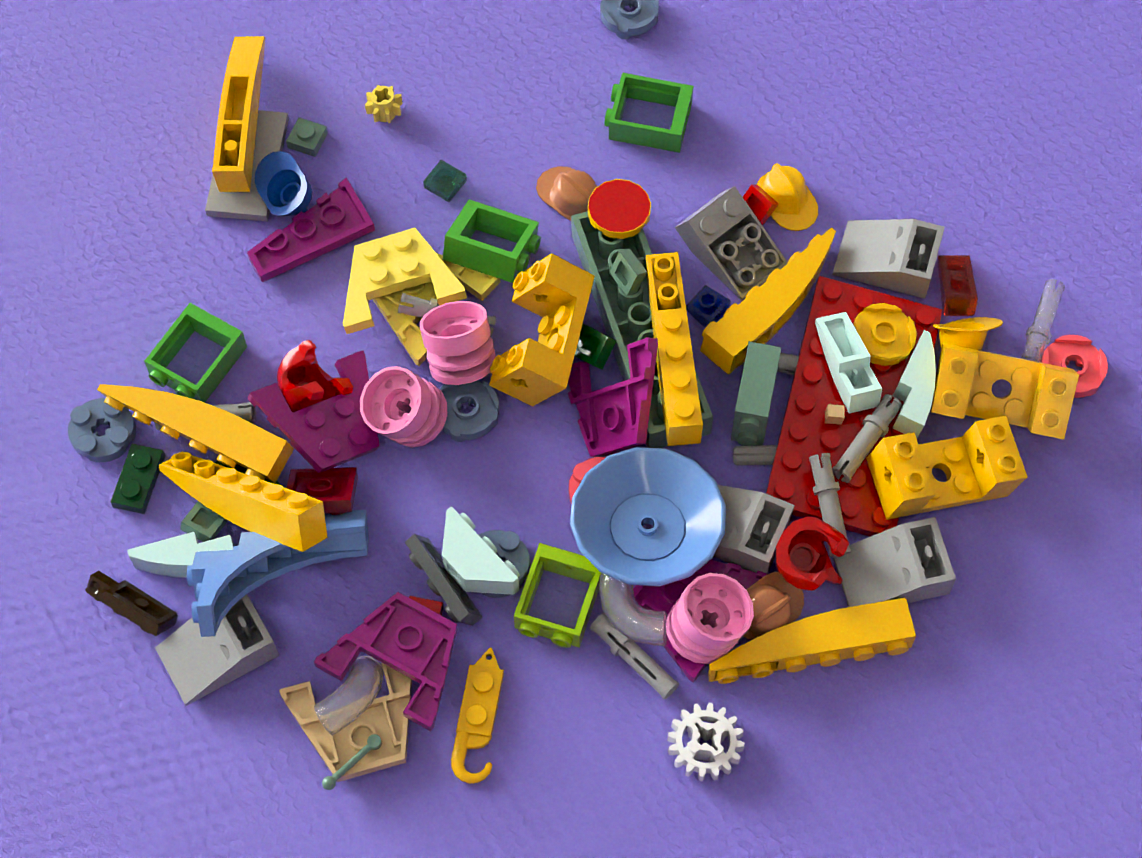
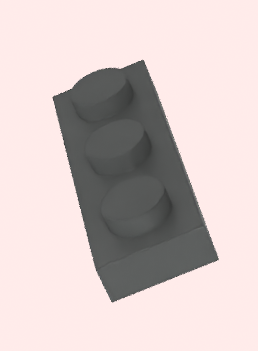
M417 534L412 535L405 541V544L411 551L409 554L411 561L417 568L425 571L429 577L427 580L428 586L436 595L442 596L447 604L445 610L451 619L456 623L461 622L473 626L482 618L478 609L464 589L446 571L442 557L429 538Z

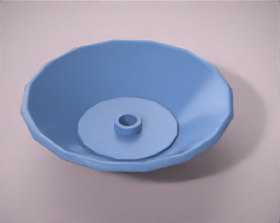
M636 447L609 455L585 474L572 497L570 527L579 551L601 573L628 585L663 586L690 577L713 558L725 535L726 504L715 479L695 460L669 449ZM644 524H651L653 528L644 529L642 526Z

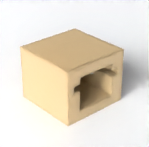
M828 404L825 410V423L841 425L845 418L844 406Z

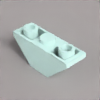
M452 506L447 509L442 549L443 565L446 571L466 592L516 594L519 591L518 577L520 574L509 560L503 562L496 554L497 549L492 541L486 536L481 538L474 531L475 525L465 513L462 512L459 515Z

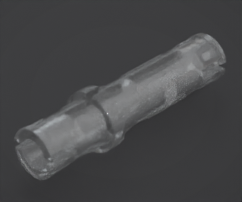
M1056 279L1045 281L1033 324L1028 328L1025 335L1027 342L1021 359L1028 360L1029 358L1031 361L1041 362L1045 346L1049 345L1052 334L1050 331L1062 293L1065 290V285L1061 281L1057 289H1054L1057 283Z

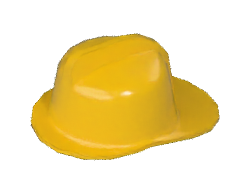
M774 164L772 170L763 175L757 183L779 204L771 214V217L779 226L787 230L800 231L809 228L818 217V204L807 187L802 173L790 166Z
M973 317L946 324H934L933 327L939 329L941 348L942 344L946 343L982 350L988 330L1002 326L1003 321L989 317Z

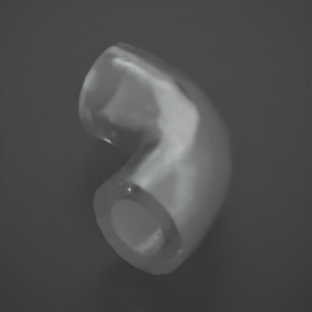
M602 574L599 581L602 610L613 628L634 642L653 646H666V611H652L643 608L634 597L633 585H628Z
M369 655L358 657L349 669L345 682L325 699L314 705L320 722L331 735L338 733L355 721L371 706L379 694L383 682V668L377 659Z

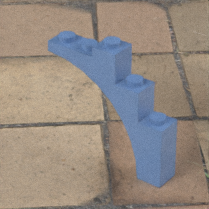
M352 510V512H345L340 515L324 513L328 538L304 552L285 546L255 532H241L239 545L233 546V550L196 552L193 564L187 566L188 586H194L195 600L197 601L192 603L193 623H199L201 637L216 636L222 619L232 606L247 593L273 578L315 563L340 558L367 556L369 545L367 511Z

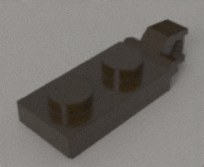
M101 571L90 575L85 591L96 601H100L112 608L116 614L124 616L140 626L143 631L157 636L176 624L178 613L126 580L118 583Z

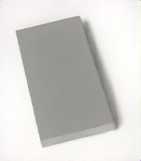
M258 110L250 192H219L213 175L205 208L207 216L268 222L270 210L257 191L254 183L255 171L265 156L272 152L283 150L289 121L288 113Z

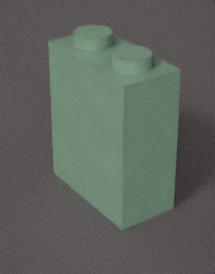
M748 342L731 440L737 441L741 445L755 446L763 445L781 347Z

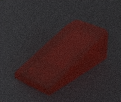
M938 255L943 314L945 316H973L976 311L978 297L970 255Z

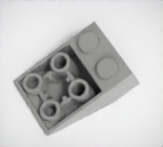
M735 186L718 194L674 227L691 252L740 300L754 286H759L765 282L773 270L776 268L781 269L787 265V260Z
M916 219L848 221L832 275L925 299L945 227Z
M718 485L726 504L725 535L713 557L728 563L741 565V568L756 573L761 571L768 574L776 556V545L783 531L790 525L795 505L763 492Z
M936 517L898 525L849 545L851 549L849 554L842 557H833L838 575L843 580L841 585L848 607L906 598L907 603L943 596L950 594L956 580Z
M247 594L233 605L222 619L216 636L201 637L199 623H193L191 618L155 647L185 706L279 656L274 641Z

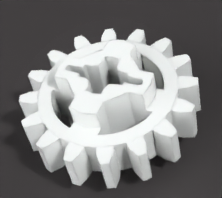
M698 703L694 704L692 714L685 709L681 710L680 716L682 721L673 719L671 727L674 731L668 732L667 741L675 744L669 746L668 753L669 755H678L674 766L678 768L685 765V776L689 777L695 771L698 772L699 781H703L705 774L710 773L715 781L718 780L719 770H722L727 775L731 773L732 768L729 762L739 764L741 756L736 752L744 750L745 743L738 740L743 737L744 731L743 728L734 729L737 717L733 716L727 719L725 717V707H722L717 713L713 711L712 703H708L706 710H701ZM687 730L691 741L684 748L682 737ZM728 736L729 749L725 754L724 748L720 743ZM702 737L705 741L711 739L712 745L710 746L707 743L700 745V738ZM697 760L709 761L710 763H703Z

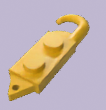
M491 647L474 665H469L451 756V768L455 776L469 784L485 780L492 769V763L490 762L486 763L484 769L478 773H470L464 766L467 749L483 748L492 739L504 670L499 668ZM488 656H491V657H492V659H490V660H487L486 658H487Z

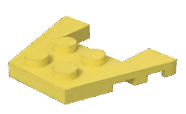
M416 228L355 245L343 319L346 334H350L375 326L368 302L371 299L432 281L440 306L445 303L466 299L467 295L464 286Z
M437 253L464 286V289L481 301L501 282L499 278L443 260V255ZM432 281L373 299L414 363L418 366L427 359V349L423 344L420 327L416 325L422 318L403 313L400 314L398 313L399 304L413 307L412 304L400 301L402 293L429 301L431 298L437 299Z

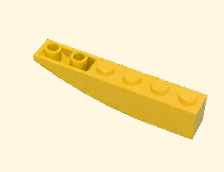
M264 36L234 37L221 94L212 168L219 192H250L265 49Z
M831 227L822 236L817 234L809 242L807 248L802 252H795L788 260L787 265L781 270L776 268L770 273L764 284L760 287L754 286L740 304H732L725 312L723 318L717 323L715 321L709 323L702 332L703 341L700 351L729 375L745 362L749 341L766 344L789 321L807 297L825 263L836 231Z
M678 252L646 255L653 336L658 339L656 362L667 446L700 444L703 421Z
M100 384L97 388L106 397L104 403L122 412L123 408L126 407L134 411L132 417L148 426L153 421L161 425L160 431L169 437L178 440L181 435L190 440L188 446L203 454L210 450L218 454L216 460L224 465L235 468L236 464L247 469L245 474L257 476L261 480L267 479L276 483L294 450L286 440L228 411L199 400L169 392L133 386Z
M189 452L176 453L172 455L171 459L159 464V470L190 496L218 515L250 532L258 533L301 552L328 538L324 506L321 500L312 498L305 493H298L284 488L282 485L261 480L257 476H250L236 471L234 468L216 464L211 460L196 457Z
M901 598L836 609L806 617L769 631L709 664L708 680L709 682L718 681L720 684H728L737 681L742 676L752 675L753 678H763L778 670L786 669L787 672L802 671L807 668V665L820 663L821 666L828 667L840 663L843 659L854 658L855 661H864L873 658L875 654L888 652L889 655L903 654L912 647L916 638L907 599Z

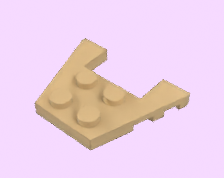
M382 662L389 695L326 713L318 714L310 681L279 689L281 698L332 775L367 745L369 736L373 734L380 736L382 740L381 747L377 750L369 751L337 782L406 763L409 719L404 717L403 711L411 700L412 679Z

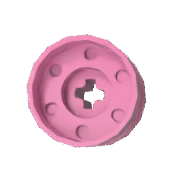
M471 301L450 302L433 308L423 316L420 321V331L424 347L427 349L430 373L436 381L447 385H462L482 379L490 373V367L496 357L493 339L490 337L487 311L482 305Z
M394 366L380 370L366 383L360 398V412L364 422L373 431L401 445L413 448L426 445L434 440L442 431L447 419V401L443 392L431 382L419 377L408 369Z
M708 573L698 576L686 587L681 597L670 609L666 619L667 636L672 647L682 657L695 663L710 664L729 653L749 630L754 618L753 602L747 590L737 580L727 575Z

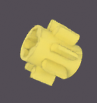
M377 85L372 93H366V114L373 113L374 122L391 123V120L396 115L401 116L402 95H394L393 86Z

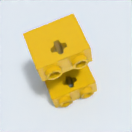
M552 253L541 261H536L533 266L524 272L518 273L513 282V289L515 291L512 302L543 317L538 325V333L540 334L538 341L528 338L494 358L490 367L492 376L489 386L532 407L567 388L594 275Z
M943 343L936 371L935 391L930 411L964 419L965 415L982 419L1006 416L1009 424L1026 427L1030 433L1064 440L1079 374L1071 368ZM1004 379L1010 383L1011 389L1007 396L996 397L993 395L992 385L995 381Z
M1006 416L975 421L962 437L918 444L914 432L885 437L866 458L886 520L1008 497L1028 478ZM939 468L943 470L947 481L940 482L936 480L932 474V469Z

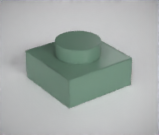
M298 118L286 140L287 147L316 157L328 134L327 126Z
M629 248L619 251L609 273L626 296L637 293L647 271Z
M198 501L182 520L180 530L186 533L195 532L197 539L205 542L214 539L227 523V519Z

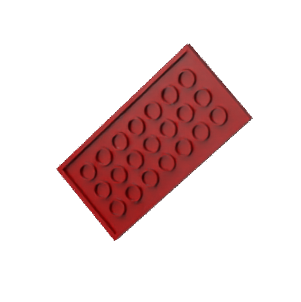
M818 277L767 483L766 494L795 505L793 510L794 516L801 518L807 516L816 517L823 521L818 495L813 493L815 481L809 457L818 454L820 466L823 468L820 458L822 457L821 454L830 453L833 468L863 428V421L866 416L872 415L877 408L848 413L826 362L815 325L816 318L846 312L853 323L857 315L871 304L886 303L895 305L902 309V313L907 318L910 316L914 321L917 331L916 344L923 331L926 330L930 332L933 347L935 348L938 328L933 327V325L940 324L943 309L827 277ZM916 344L908 357L898 364L883 366L870 362V367L882 387L880 403L886 394L892 395L890 403L895 399L893 394ZM828 404L844 406L845 418L841 425L825 423V410ZM898 411L896 416L888 425L889 431L887 432L885 437L903 434L893 429L894 423L900 411ZM880 437V438L878 439V441H877L876 444L873 446V448L871 449V451L868 453V455L866 456V458H867V457L869 456V454L874 450V448L879 444V442H880L883 438H885V437ZM865 458L851 477L852 479L849 483L841 481L844 477L843 474L839 480L835 476L834 479L835 482H839L840 490L837 493L845 530L871 537L896 527L899 517L886 520L867 459Z

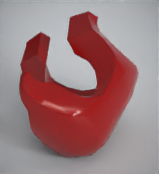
M310 340L303 341L298 347L289 351L278 368V386L291 412H296L340 394H351L354 388L349 378H332L323 371L316 359V345Z
M807 516L793 521L783 531L776 545L778 572L787 583L803 590L814 591L824 582L841 584L843 580L832 566L824 541L830 546L832 554L842 557L850 544L846 537L839 530L816 517Z

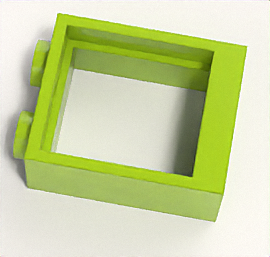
M539 543L513 616L514 628L527 637L537 638L539 635L551 639L554 644L560 647L570 648L572 645L580 648L604 574L583 555ZM544 570L590 584L575 629L528 615Z

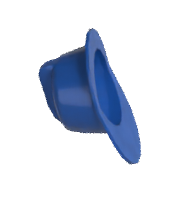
M282 151L272 152L265 156L257 166L254 183L270 212L277 216H292L299 214L301 211L303 213L308 211L307 207L312 199L313 192L310 183L307 181L296 160L290 154Z

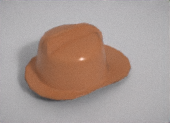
M558 166L550 168L541 174L537 180L536 190L538 196L547 205L571 221V215L588 211L589 197L597 185L593 178L584 171Z
M772 572L747 588L746 590L753 602L754 618L749 630L743 637L753 640L769 631L793 623L801 615L804 606V593L802 589L787 583L779 572Z

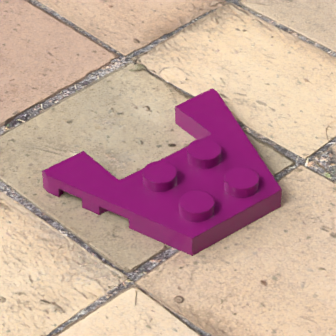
M647 337L628 344L630 379L593 392L591 389L589 363L577 362L572 364L568 380L571 391L567 394L571 404H576L581 418L577 422L590 457H604L646 444L658 348L657 338Z
M363 350L338 359L334 364L340 377L349 378L354 386L351 394H340L296 412H291L277 383L250 392L247 397L254 407L258 406L268 416L267 420L274 428L278 427L291 440L290 444L318 473L376 451L380 446L378 433L373 431L364 422L360 412V398L364 386L369 381L366 357Z
M710 560L688 578L663 586L636 585L628 595V602L687 678L694 683L707 664L688 660L672 647L666 631V619L670 609L681 597L686 587L698 576L708 573L724 574L737 580L747 589L762 577L768 575L767 573L745 570L741 568V565L730 562L724 564Z
M397 592L363 619L364 622L350 634L346 633L337 640V644L325 654L322 652L314 660V665L342 681L360 652H364L420 683L417 691L404 709L403 715L423 728L432 731L458 630L457 624Z

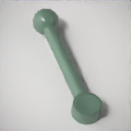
M376 734L369 736L366 746L336 773L323 779V788L326 790L334 789L336 781L369 751L379 749L382 745L380 736Z

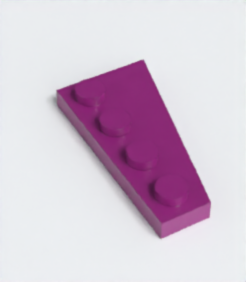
M347 177L338 183L339 187L329 195L325 193L317 199V204L305 213L301 211L293 217L291 224L283 230L277 229L247 252L248 258L262 283L375 231L373 221Z

